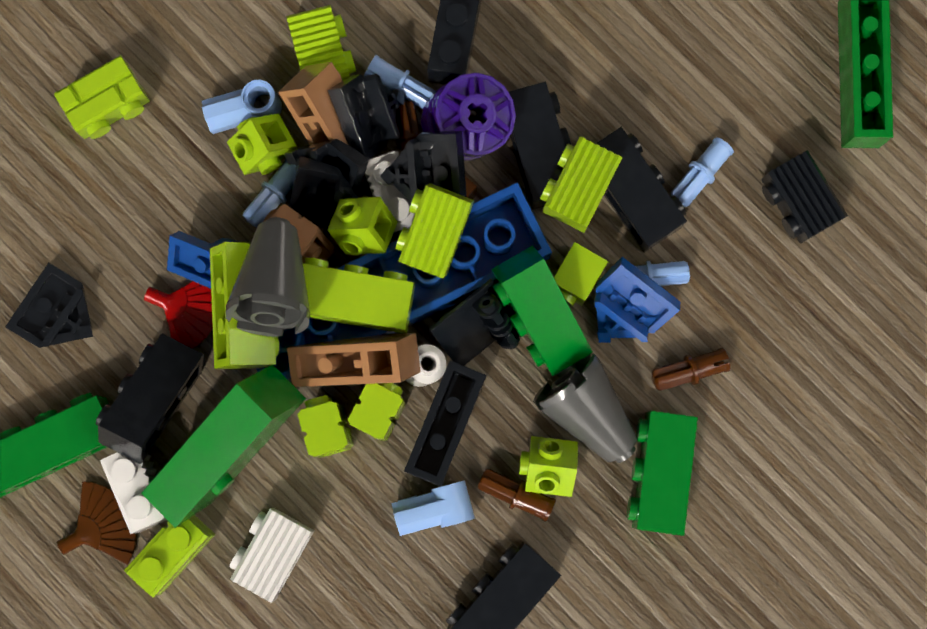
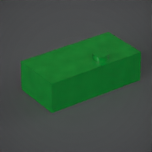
M274 365L242 380L231 389L141 494L176 528L214 502L234 482V478L306 398Z

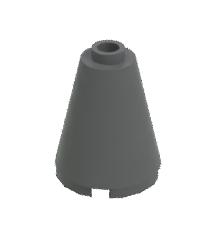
M272 217L257 226L227 301L226 319L228 322H230L232 317L238 321L237 328L242 331L256 335L278 337L283 336L284 329L295 327V334L309 326L310 308L298 230L284 218Z
M594 353L592 357L588 355L557 373L559 378L552 387L546 383L535 395L533 402L540 411L606 462L616 461L621 463L635 452L636 448L634 445L637 441V436L600 359Z

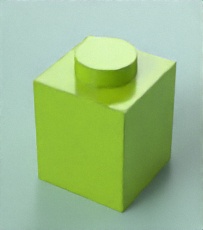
M576 242L572 245L554 276L568 306L571 307L575 303L581 306L584 304L608 263L604 258Z

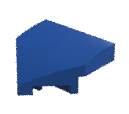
M621 257L596 283L595 308L598 321V343H611V338H637L641 342H648V333H655L678 313L681 302L624 257Z

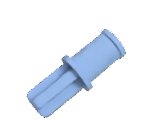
M378 55L374 56L367 68L368 70L364 74V76L379 75L382 84L391 90L399 89L405 94L404 99L412 101L421 109L424 108L430 96L436 92L409 76V70L403 72L381 59Z
M714 138L697 161H691L689 164L690 170L671 191V196H676L684 207H688L707 183L712 184L714 182L715 173L729 156L734 153L733 148L723 139Z
M285 159V162L268 183L264 181L261 184L263 189L243 212V217L252 226L257 228L264 221L265 217L272 210L276 209L280 203L285 204L288 201L286 196L293 187L296 174L295 164L289 165Z
M646 261V265L635 266L660 286L687 284L690 280L689 266L685 261L651 264L650 261Z

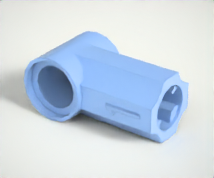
M259 79L247 83L243 89L203 100L202 110L210 132L216 134L236 128L241 122L251 117L280 114L282 101L267 81ZM259 96H270L266 106L254 108V102Z
M465 480L431 489V493L420 496L416 495L391 503L400 536L439 525L443 528L475 519Z

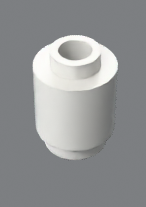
M429 344L418 346L421 372L406 381L413 386L423 387L438 381L444 375L446 358L443 352L436 346ZM422 358L428 363L429 371L422 368Z

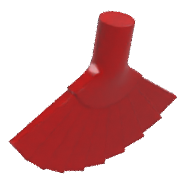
M192 281L171 294L153 287L147 289L144 301L164 309L171 338L190 348H194L208 337L213 329L210 288Z

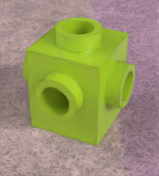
M279 113L251 117L244 120L237 126L238 131L227 141L244 175L259 171L262 175L274 172L282 166L281 160L285 157L284 153L296 147Z
M381 197L340 199L330 221L328 232L346 255L386 253L398 222Z
M531 436L529 452L521 451L519 474L526 475L525 491L572 497L578 466V441Z

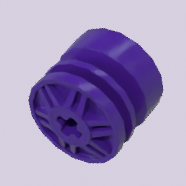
M480 73L460 75L430 96L423 108L421 118L423 132L462 131L464 162L475 160L494 152L506 143L513 132L516 118L514 102L505 86L492 76ZM472 109L477 112L474 118L475 122L473 123L468 120L471 114L470 110Z

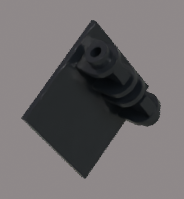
M489 279L480 288L475 289L470 296L449 313L443 315L437 323L429 328L450 359L460 365L465 366L494 341L504 349H514L519 344L520 335L509 318L513 313L508 305L503 306L492 287L495 284L492 279Z

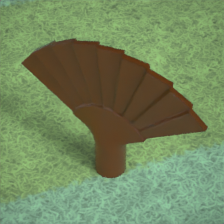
M82 481L80 514L78 516L77 528L71 534L57 541L58 548L65 555L85 544L96 550L99 549L129 565L134 553L136 533L130 534L113 491L96 483Z

